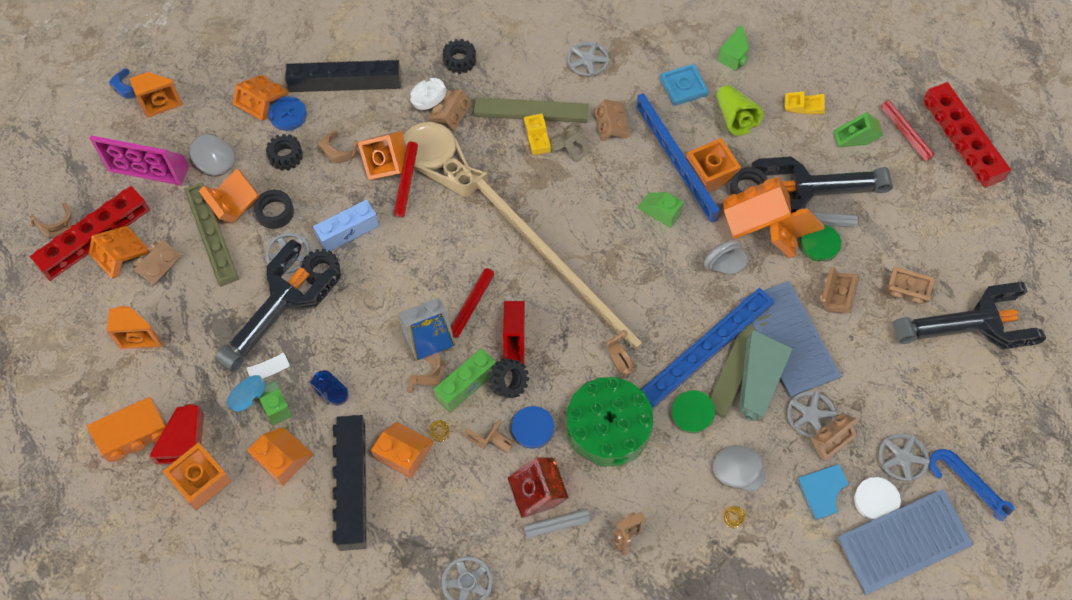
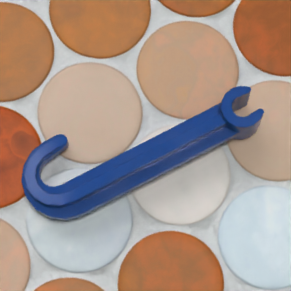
M938 449L930 456L929 469L936 478L940 479L942 473L935 463L937 460H942L994 511L993 514L997 520L1003 521L1015 510L1011 502L1003 501L953 451Z

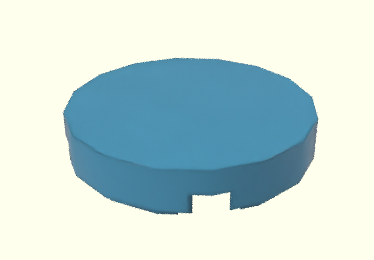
M253 375L240 382L227 398L226 403L228 407L235 412H239L253 405L254 402L252 400L255 397L259 398L262 396L266 386L265 381L259 375Z

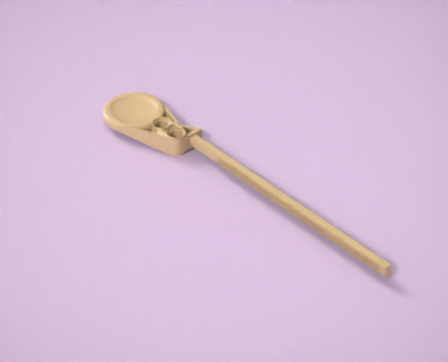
M423 122L412 126L404 133L403 137L406 147L409 141L418 143L414 166L416 170L464 197L471 195L479 188L500 210L502 216L507 218V221L509 220L511 226L514 225L516 231L519 230L521 236L524 235L526 241L528 240V243H531V246L533 245V248H536V251L538 250V253H541V256L543 255V258H546L545 261L548 260V263H551L550 266L553 265L555 271L558 270L560 276H563V279L566 278L565 281H568V284L571 283L570 286H573V289L576 288L575 292L578 291V294H581L580 297L583 296L588 305L591 304V307H594L593 310L596 309V313L599 312L598 315H601V318L604 317L609 326L612 325L611 329L614 328L617 334H620L622 330L627 331V336L622 337V339H625L624 342H627V345L630 344V347H633L635 350L641 348L642 342L487 184L488 173L468 166L458 142L450 129L439 123ZM455 151H457L460 161L453 158ZM443 167V168H444V175H441V174H439V173H437V172H434V171H432V170H437V169Z

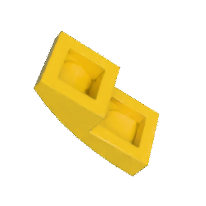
M804 91L785 93V111L799 114H825V95L805 96Z
M543 114L524 117L532 155L551 152Z

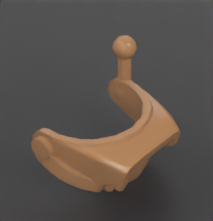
M335 130L325 136L318 144V148L322 149V153L326 154V157L332 162H346L357 156V140L353 141V150L340 151L330 145V142L338 136V132Z
M62 203L66 216L57 224L47 225L40 223L34 214H31L29 216V225H36L49 239L59 236L71 226L70 207L67 203Z
M622 330L619 335L607 341L610 356L624 379L636 371L630 356L617 341L627 336L626 330ZM621 355H623V357H624V359L626 360V362H627L629 368H627L625 362H624L623 359L621 358Z
M438 353L423 358L432 365L433 371L425 375H410V385L407 387L408 393L414 391V384L438 385L441 383L446 363Z

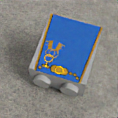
M440 298L399 313L403 334L416 361L455 346L447 312Z

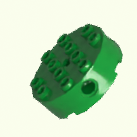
M599 377L583 384L572 395L566 415L567 437L573 449L581 457L583 456L585 459L592 461L593 464L602 467L622 466L635 460L647 447L654 425L653 407L646 394L632 382L618 377Z

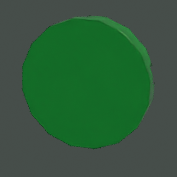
M824 225L823 230L801 236L800 240L802 252L808 258L818 262L820 260L830 261L834 259L841 249L842 242L838 232L828 225Z
M688 390L681 393L675 399L672 406V417L675 424L682 431L690 434L700 433L712 425L715 418V406L711 398L705 393L698 390Z

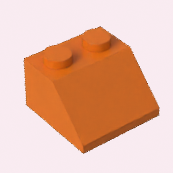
M151 72L130 78L135 95L147 118L183 106L172 79Z
M402 130L358 142L368 180L402 173L407 149Z
M722 138L688 151L686 159L708 193L721 188L741 170V166Z
M118 306L117 308H109L107 332L120 349L162 347V342L151 325L131 307Z
M395 422L381 433L371 452L375 460L412 479L434 441Z
M284 427L263 434L247 449L251 458L282 486L314 455L313 452Z
M199 442L162 471L196 511L232 482L225 471Z

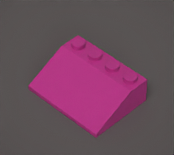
M92 135L89 138L108 172L182 186L189 169L185 156L179 153Z

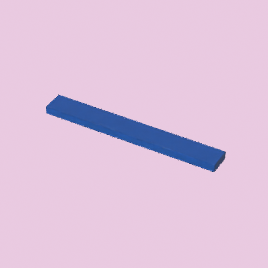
M639 94L636 108L711 223L717 221L720 209L645 94Z
M759 287L641 390L646 394L653 409L774 304V300Z

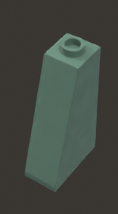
M754 330L746 341L739 412L744 414V417L748 420L759 421L767 411L792 348Z

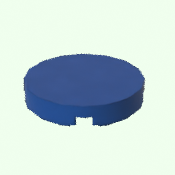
M290 96L278 99L275 104L270 106L268 112L272 125L283 131L299 128L307 118L305 104L298 98Z
M529 406L516 413L512 420L511 429L514 439L521 446L536 449L545 446L552 439L555 426L553 418L548 411L541 407Z

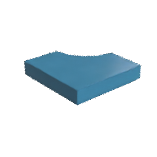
M840 464L798 478V483L815 521L838 512L836 506L837 494L849 485Z

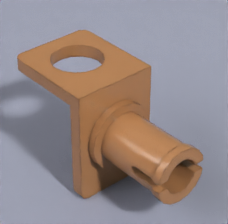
M500 419L486 439L466 428L463 435L482 449H485L487 444L492 442L506 451V453L509 452L515 442L499 432L498 428L502 422Z

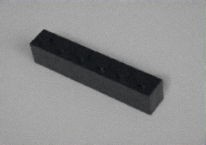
M399 60L287 63L285 73L289 93L401 89L402 78Z
M363 415L337 416L336 424H333V437H336V445H333V457L336 458V466H333V479H336V487H333L332 491L333 500H336V508H333L332 511L333 522H336V530L332 532L333 544L337 545L339 551L367 549L366 422Z

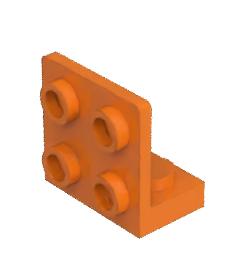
M257 75L236 84L233 105L263 121L267 119L270 102L288 95L289 91L283 88L282 85L272 82L266 76Z
M236 169L218 189L203 186L199 190L217 217L230 223H234L259 197V194L239 169Z
M799 209L791 213V217L770 225L772 243L789 258L797 256V237L824 229V224L809 209Z
M128 226L92 235L88 254L113 279L119 277L123 261L149 254V251L147 250L148 247Z

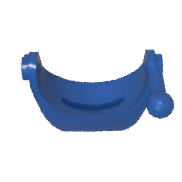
M122 69L108 82L120 96L124 98H137L133 87L121 82L130 73L129 69Z

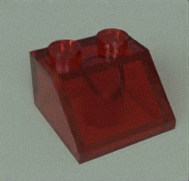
M536 457L507 477L521 518L553 509L569 499L555 458Z

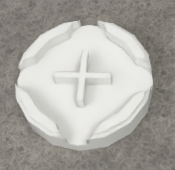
M430 78V81L427 82L425 80L421 81L411 91L410 101L416 109H430L443 100L447 91L443 81L438 78Z
M872 477L862 481L854 495L857 510L862 516H866L871 521L898 510L901 503L896 487L888 480L880 477Z

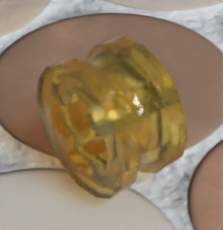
M436 420L430 425L431 437L436 442L445 441L449 437L450 431L445 421ZM438 427H442V430H445L442 431L441 435H437V432H434L438 430Z
M738 506L729 507L724 514V522L729 528H739L745 520V513ZM730 513H732L733 515H735V514L737 513V514L739 515V517H738V520H739V521H737V520L731 521V520H730V517H731Z

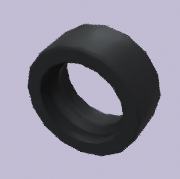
M753 167L742 168L731 180L730 194L743 192L738 187V183L742 180H753L760 185L768 180V178L759 169Z
M281 190L265 191L259 195L254 203L256 217L260 224L266 228H282L293 218L294 208L288 194ZM271 202H282L285 204V210L278 216L268 217L263 214V209Z

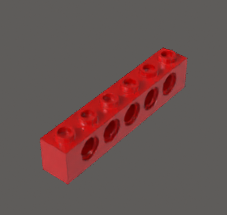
M945 82L929 88L923 99L925 107L931 111L935 121L943 128L945 135L950 138L955 149L960 152L966 165L976 175L977 180L981 182L984 188L1004 181L1011 168L950 84Z
M129 186L111 200L106 201L101 207L89 213L78 223L70 226L68 230L53 238L45 246L37 249L29 257L45 277L51 281L88 255L92 235L129 226L149 212L150 209L141 195L132 186Z

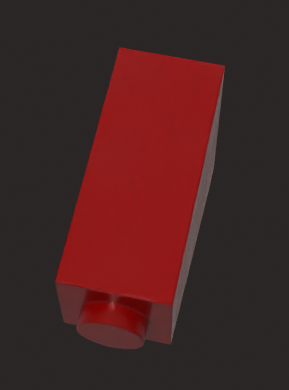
M504 301L503 359L518 360L524 365L525 301Z
M186 404L184 407H176L150 453V458L156 465L172 464L198 442L202 445L204 413L199 406Z

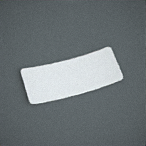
M282 353L270 360L248 367L247 371L249 376L259 375L263 379L286 369L290 365L285 354Z

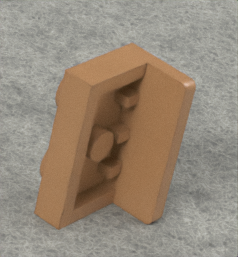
M447 90L445 97L433 108L428 119L435 123H446L450 130H455L469 109L471 101L463 90Z
M604 99L595 109L601 140L606 141L611 135L628 138L631 132L624 104Z
M163 239L159 243L155 241L147 249L150 253L145 258L141 255L133 264L136 266L133 272L140 274L151 285H154L181 256Z
M894 266L886 290L891 292V296L898 298L908 296L912 298V302L924 304V301L929 302L931 300L930 294L935 278Z
M830 267L829 273L825 276V289L820 294V302L823 303L826 312L851 313L859 282L858 274L837 273L835 267Z
M842 413L811 437L820 459L826 461L857 437L853 427L857 423L855 417Z
M631 512L616 524L613 542L617 550H622L624 555L629 554L630 538L643 533L646 519L642 512L637 514Z

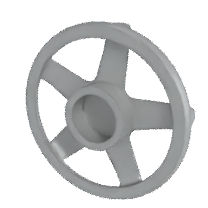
M596 41L581 42L571 47L567 61L570 68L577 74L593 76L605 70L609 62V55L606 49ZM582 46H591L588 52L579 49ZM596 48L600 49L605 57L595 56ZM575 52L580 56V59L571 64V55ZM595 62H605L604 66L595 72ZM579 65L588 67L589 73L580 72L575 67Z
M295 233L278 235L266 247V262L269 264L270 260L279 253L268 254L271 245L276 240L280 246L279 251L286 245L282 237L294 236L299 238L297 242L300 244L304 242L306 245L307 256H310L309 252H311L309 243L304 237ZM299 254L296 260L305 261V256ZM302 262L293 268L287 269L284 274L295 272L300 267L302 268Z
M817 391L802 392L796 395L790 401L787 409V416L791 426L798 433L807 437H812L815 434L806 433L800 430L799 427L806 423L812 424L816 432H818L822 428L820 418L832 417L833 421L837 415L832 402ZM812 396L809 406L797 400L801 397ZM819 398L829 406L831 411L818 409ZM792 406L802 412V416L795 423L791 417Z
M891 435L883 441L879 449V461L883 469L890 476L901 481H912L920 478L926 472L930 462L925 446L914 435ZM897 438L908 439L903 448L898 447L891 440ZM914 443L920 447L924 457L912 454ZM885 445L894 453V457L886 462L883 461ZM911 463L924 464L922 470L912 477ZM895 465L902 467L905 477L893 474L888 468Z
M461 557L452 561L444 570L441 579L444 596L447 600H454L450 597L446 588H459V600H467L470 591L482 595L483 597L479 600H486L490 596L493 586L492 573L489 567L475 557ZM463 561H474L481 566L471 573L467 571ZM456 564L459 572L458 579L446 581L448 571ZM485 571L489 578L487 590L477 583V579Z

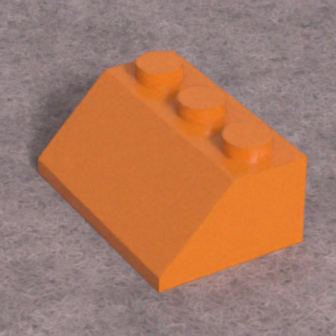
M780 176L774 179L770 178L758 186H751L739 194H732L724 200V212L733 238L737 239L791 217L790 195Z
M147 397L86 426L100 453L110 463L112 461H119L125 455L131 452H138L144 449L146 445L157 442L167 423L163 413L152 398Z

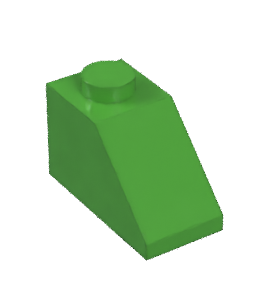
M739 26L720 48L717 60L734 71H737L740 66H744L749 58L747 56L749 47L742 26Z
M867 112L834 130L837 145L840 148L867 145L883 136L879 120Z
M653 192L647 194L639 204L638 209L671 228L681 216L684 202L668 192Z
M274 380L266 384L265 390L259 399L274 426L293 415L276 381Z

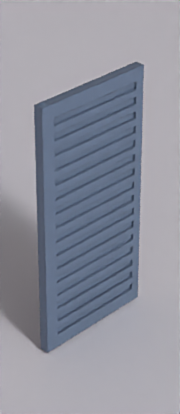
M788 281L763 290L774 300V304L768 309L769 311L764 312L758 318L770 313L771 315L760 321L756 319L752 324L758 333L792 348L780 377L789 396L794 397L802 392L841 378L842 376L791 283ZM749 296L740 298V304ZM768 321L766 325L760 326L761 323Z
M944 489L837 537L865 595L973 546V542Z

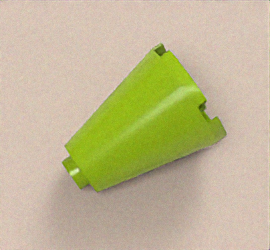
M731 85L722 86L717 92V99L727 128L733 135H746L750 133L749 129L759 126L764 113L757 103Z

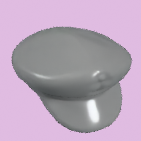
M206 134L199 136L190 146L189 155L192 163L208 175H223L232 168L235 162V155L231 146L214 135Z
M730 240L715 246L704 261L705 268L725 274L740 272L748 262L746 254L741 249V241Z
M740 445L728 446L717 454L713 462V471L716 478L727 486L747 491H756L764 482L763 459L759 453L750 448Z

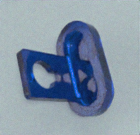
M319 371L309 381L313 392L327 405L331 403L339 406L344 404L349 398L347 388L329 371Z

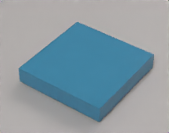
M695 64L664 72L659 76L673 106L709 95V91Z

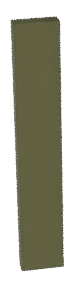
M476 97L474 116L524 119L526 116L543 114L545 121L587 123L589 104Z
M201 182L184 188L216 279L221 287L239 280L216 215L199 192L204 186V183Z
M771 313L760 318H757V320L760 321L762 319L770 317ZM768 321L761 323L760 326L766 325ZM752 323L738 335L710 397L715 406V415L726 418L742 382L746 341L753 330L756 331Z

